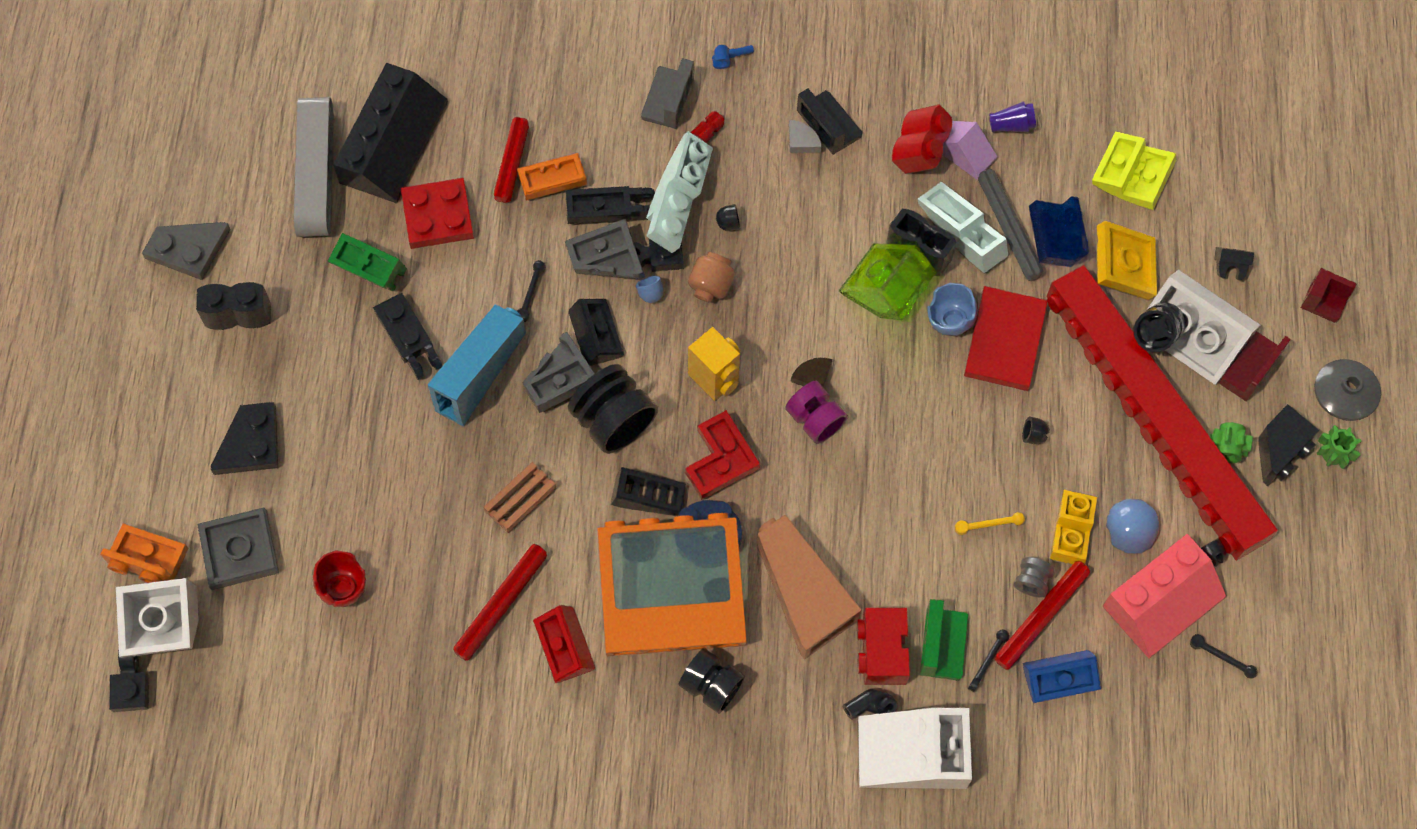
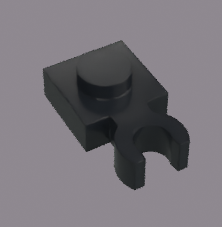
M649 239V246H643L640 243L634 242L637 253L640 255L639 259L642 267L645 264H651L652 272L684 269L682 242L680 248L673 253Z

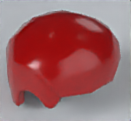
M335 550L324 554L316 562L313 572V587L319 598L327 605L346 607L356 603L365 592V570L357 562L355 555Z

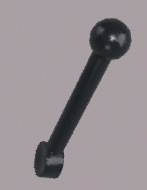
M537 260L533 264L534 273L523 306L517 310L524 319V322L529 319L528 308L539 275L545 270V263L541 260Z
M1002 629L996 633L997 640L969 685L968 689L974 692L1001 645L1009 640L1010 635L1007 630Z
M1195 634L1190 639V646L1193 649L1202 648L1243 671L1247 678L1252 679L1257 676L1258 670L1255 666H1247L1205 643L1203 636Z

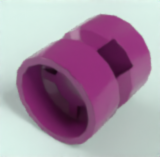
M812 381L799 389L790 398L785 406V410L797 423H804L803 430L814 443L819 444L833 436L845 424L848 415L837 402H829L830 394L818 381Z

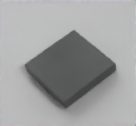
M265 507L197 524L208 585L211 590L279 574L268 514Z

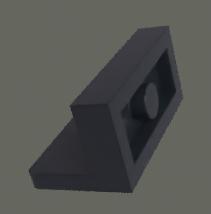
M807 88L798 94L797 112L817 133L819 139L832 155L862 137V131L829 91L825 90L815 96Z

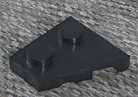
M274 402L240 405L211 464L213 475L279 468L277 417Z

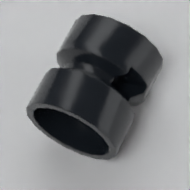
M1168 302L1157 303L1151 306L1135 322L1133 328L1134 337L1138 345L1150 352H1162L1170 348L1184 333L1186 327L1185 316L1176 305Z
M702 648L689 663L678 684L694 697L701 694L703 696V703L720 714L738 692L745 679V675L730 665L720 666V658L706 648Z

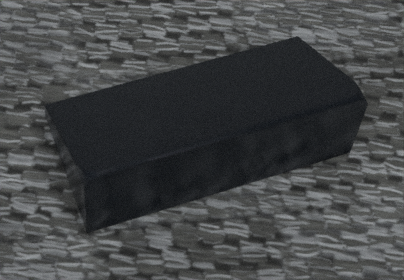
M578 299L569 309V316L581 354L589 366L623 357L624 352L607 300Z

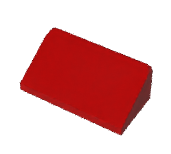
M559 605L533 620L555 683L569 680L595 669L573 607Z

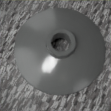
M1349 359L1332 361L1319 371L1315 379L1314 391L1319 404L1326 412L1338 419L1346 421L1364 419L1372 414L1379 405L1381 399L1380 383L1375 374L1362 363ZM1346 382L1352 383L1356 389L1350 388Z

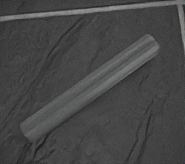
M992 169L982 171L979 174L978 181L1025 278L1028 281L1040 278L1043 268L995 171Z

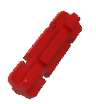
M712 111L705 118L706 122L701 121L690 133L707 143L714 136L713 132H718L724 126L725 119L717 111Z

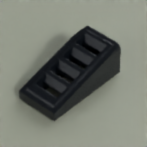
M621 467L615 478L610 505L631 510L678 516L682 510L686 483ZM626 484L632 485L630 494L625 493ZM640 486L646 487L644 498L638 496ZM654 488L659 489L657 501L652 500ZM667 490L673 491L671 505L665 503Z

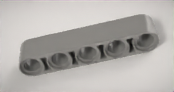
M331 97L298 98L294 193V228L297 237L329 236L331 233L334 120Z

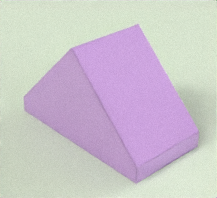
M952 121L950 135L943 143L942 155L978 180L979 174L982 171H986L994 163L997 155L977 122Z

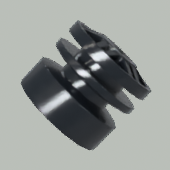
M619 364L609 365L588 378L576 390L568 404L570 414L578 419L581 427L590 428V437L607 454L617 452L636 440L650 426L658 413L657 405L645 391L641 389L635 390L636 381L628 376V372Z

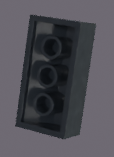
M386 63L333 164L339 184L397 203L401 196V188L406 186L448 103L447 98L417 73Z

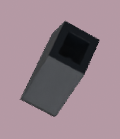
M1288 404L1265 427L1258 437L1262 480L1267 486L1276 478L1282 482L1295 468L1291 462L1297 456L1303 460L1316 446L1312 439L1319 430Z

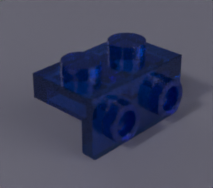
M1071 196L1063 204L1035 200L1029 205L1039 263L1071 267L1089 253L1088 240L1078 197Z

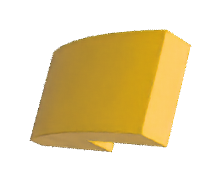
M1063 490L1050 559L1069 564L1081 561L1085 564L1090 531L1094 523L1097 497Z

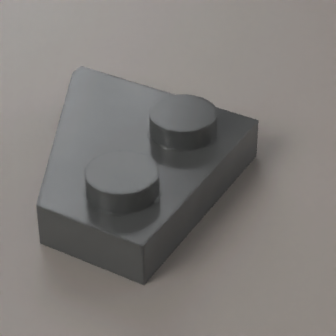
M625 219L565 241L573 268L577 274L636 279L645 278L629 226Z
M225 222L157 226L142 254L149 261L203 280L231 229L228 223Z

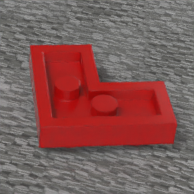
M727 410L697 425V431L712 454L687 466L685 474L701 500L760 469L759 461Z

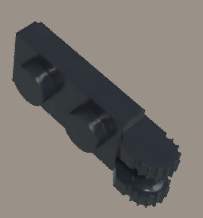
M629 186L567 190L568 224L610 222L623 219L631 220V218L638 221L648 220L646 217L650 205L631 206L630 201L635 203L650 202L653 200L655 191L649 187L629 188Z
M402 292L373 307L376 316L404 363H408L417 380L425 376L423 368L417 362L416 357L425 353L435 370L443 366L430 338Z

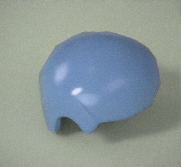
M948 283L935 289L932 302L927 307L930 324L934 330L942 335L959 336L973 326L978 312L972 290L959 283Z
M1125 499L1114 504L1109 511L1106 527L1111 535L1112 545L1126 553H1142L1152 548L1159 531V519L1154 508L1141 499Z

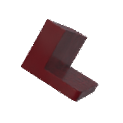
M1256 331L1221 378L1219 384L1247 402L1291 339L1284 336L1279 345Z

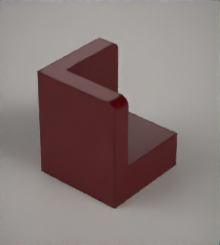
M1320 268L1311 282L1300 308L1333 323H1337L1347 300L1354 292L1357 284Z

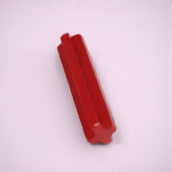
M515 117L512 119L494 190V199L497 202L509 203L511 201L518 174L517 168L520 166L529 129V122L525 118Z

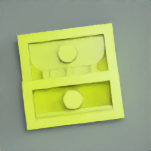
M1115 131L1094 174L1092 184L1113 196L1154 210L1177 161L1176 153L1146 146L1145 138Z

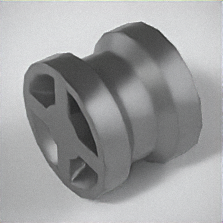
M1023 558L1020 564L1022 572L1021 575L1016 576L1013 584L1014 587L1030 596L1045 597L1048 591L1047 581L1053 577L1054 567L1038 558Z

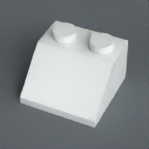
M187 578L116 587L119 657L192 649L199 621L196 585Z

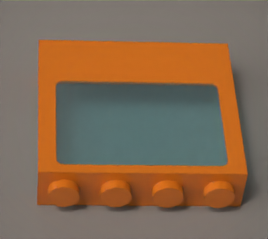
M714 513L708 515V520L694 521V516L686 515L674 517V522L660 523L659 518L639 520V525L625 526V521H608L604 523L605 527L597 528L607 657L746 645L736 518H729L728 513Z

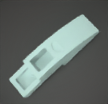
M689 131L684 134L674 151L656 189L646 217L651 221L647 237L671 253L680 248L692 201L701 193L713 147Z

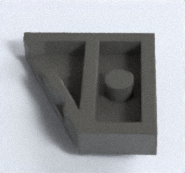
M568 332L563 333L559 337L560 343L551 354L547 352L540 360L538 368L531 371L522 382L526 393L539 413L572 397L576 390L588 378L594 375L591 367Z

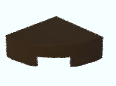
M820 357L805 361L796 368L792 374L791 382L805 386L812 381H818L824 387L833 359Z

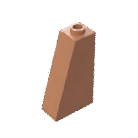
M786 515L777 521L775 518H772L759 528L757 536L758 550L799 653L805 660L856 623L857 619L860 618L862 610Z

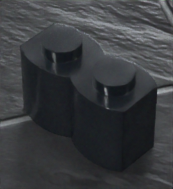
M903 208L891 222L886 241L887 246L895 254L906 259H912L921 270L934 276H940L952 261L957 243L948 231L938 226L929 225L926 219L917 212Z
M243 282L231 287L223 284H208L197 289L196 310L204 326L209 329L226 330L237 325L244 328H260L270 324L271 302L264 286L259 283Z

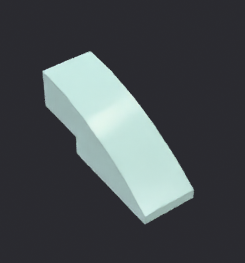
M940 182L917 199L918 204L936 226L948 231L957 242L955 248L983 273L1008 256L1006 238L985 223L984 213L943 182Z

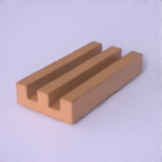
M531 462L484 506V511L509 533L556 489V483L553 480H549L542 470L537 469V466ZM534 476V478L529 483H527L514 497H512L499 511H495L512 494H514L527 480ZM540 483L544 485L507 521L503 519Z

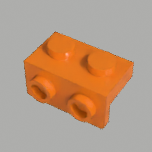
M122 524L111 549L103 548L100 555L108 563V569L121 575H127L129 571L140 575V580L152 583L174 580L189 548L186 544Z

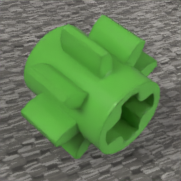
M1234 422L1222 423L1220 429L1215 428L1213 434H1210V438L1229 463L1240 462L1242 456L1248 457L1253 441V436L1245 435L1246 428Z
M1333 425L1329 434L1322 433L1319 437L1318 442L1323 446L1318 450L1317 455L1323 456L1327 462L1326 466L1329 467L1331 464L1340 465L1342 469H1345L1349 464V460L1355 462L1360 456L1359 451L1355 450V448L1361 443V439H1356L1350 427L1346 430L1338 429L1336 425Z

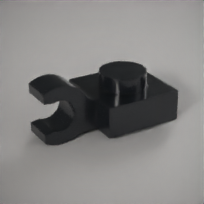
M118 649L120 674L110 675L109 710L112 712L148 710L149 675L146 672H138L139 656L121 658L119 657Z

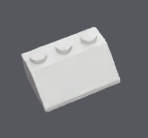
M1180 270L1169 276L1148 307L1149 309L1157 303L1168 302L1176 305L1182 311L1186 322L1184 333L1165 351L1215 385L1260 326V324Z

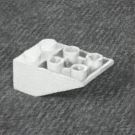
M926 708L858 716L859 788L967 789L972 780L969 708Z

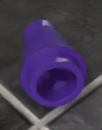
M1023 101L996 113L989 114L992 132H1029V129L1036 128L1035 112L1032 103L1025 104Z

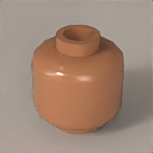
M708 252L707 256L698 257L688 279L689 286L695 290L694 296L708 303H711L713 298H725L735 276V271L730 266L732 262L712 252Z

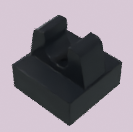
M1216 247L1214 260H1217V275L1225 278L1227 269L1234 266L1237 270L1236 279L1243 280L1249 265H1253L1254 252Z

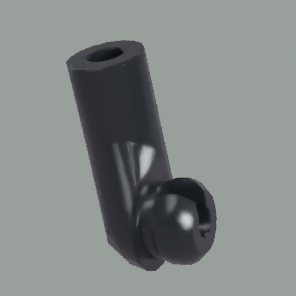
M868 689L843 704V708L847 716L853 720L865 711L874 714L896 712L898 704L892 695L875 689Z

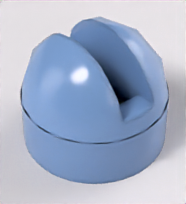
M659 276L644 278L636 284L640 298L648 303L659 301L664 293Z

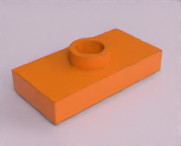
M578 153L517 168L526 200L587 185V179Z

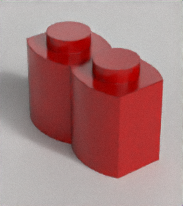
M940 104L911 110L906 114L902 123L901 136L895 142L892 151V162L905 174L934 169L939 164L943 154V143L949 137L952 129V117Z

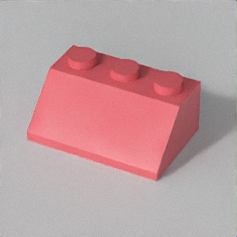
M1186 534L1113 591L1103 607L1150 659L1225 599L1226 594L1212 560Z

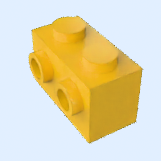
M711 327L688 347V375L714 401L721 395L728 396L736 389L739 384L740 349L729 337L725 339L714 327Z

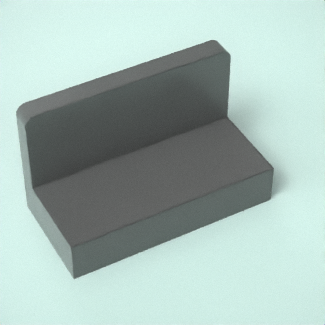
M682 58L678 70L662 66L657 68L641 113L642 120L676 129L694 79V61Z

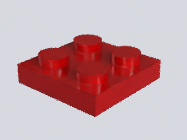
M464 178L401 188L411 249L474 239Z

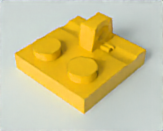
M1108 221L1098 224V284L1147 300L1157 295L1155 237Z

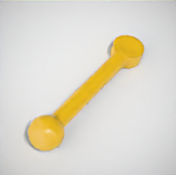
M1016 512L1011 517L967 523L960 520L955 525V532L959 535H965L968 530L1010 523L1021 525L1025 521V516L1021 512Z

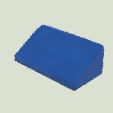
M1089 650L1023 663V670L1033 703L1101 690L1097 658Z

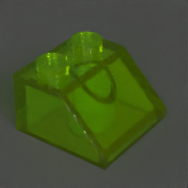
M873 243L839 289V292L879 318L902 320L909 314L920 294L927 289L929 282L936 274V270L916 245Z

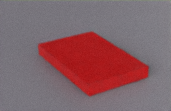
M984 286L964 376L1028 391L1048 300Z

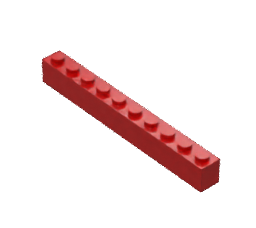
M1085 265L1053 281L1046 296L1050 309L1061 316L1065 322L1068 334L1073 339H1077L1081 344L1088 362L1096 365L1099 369L1106 387L1117 394L1121 400L1124 412L1129 417H1133L1137 422L1144 440L1155 447L1160 454L1159 458L1166 470L1172 471L1178 479L1182 493L1187 498L1193 500L1199 509L1198 512L1202 521L1213 528L1224 545L1226 553L1231 554L1237 561L1268 543L1278 532L1277 528L1147 350L1138 345L1134 332Z

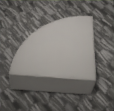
M789 120L790 153H821V141L817 133L805 123Z

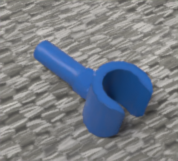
M718 45L712 56L713 67L716 69L727 68L730 65V58L753 53L754 48L750 45L729 49L726 45Z

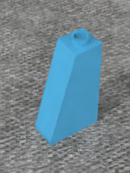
M495 304L428 383V389L435 412L464 427L526 334L524 319L516 310L509 307L504 309Z

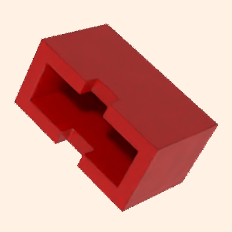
M865 608L863 618L857 619L856 627L857 640H863V653H858L857 659L858 674H864V685H906L910 676L909 648H902V645H905V637H908L907 608Z

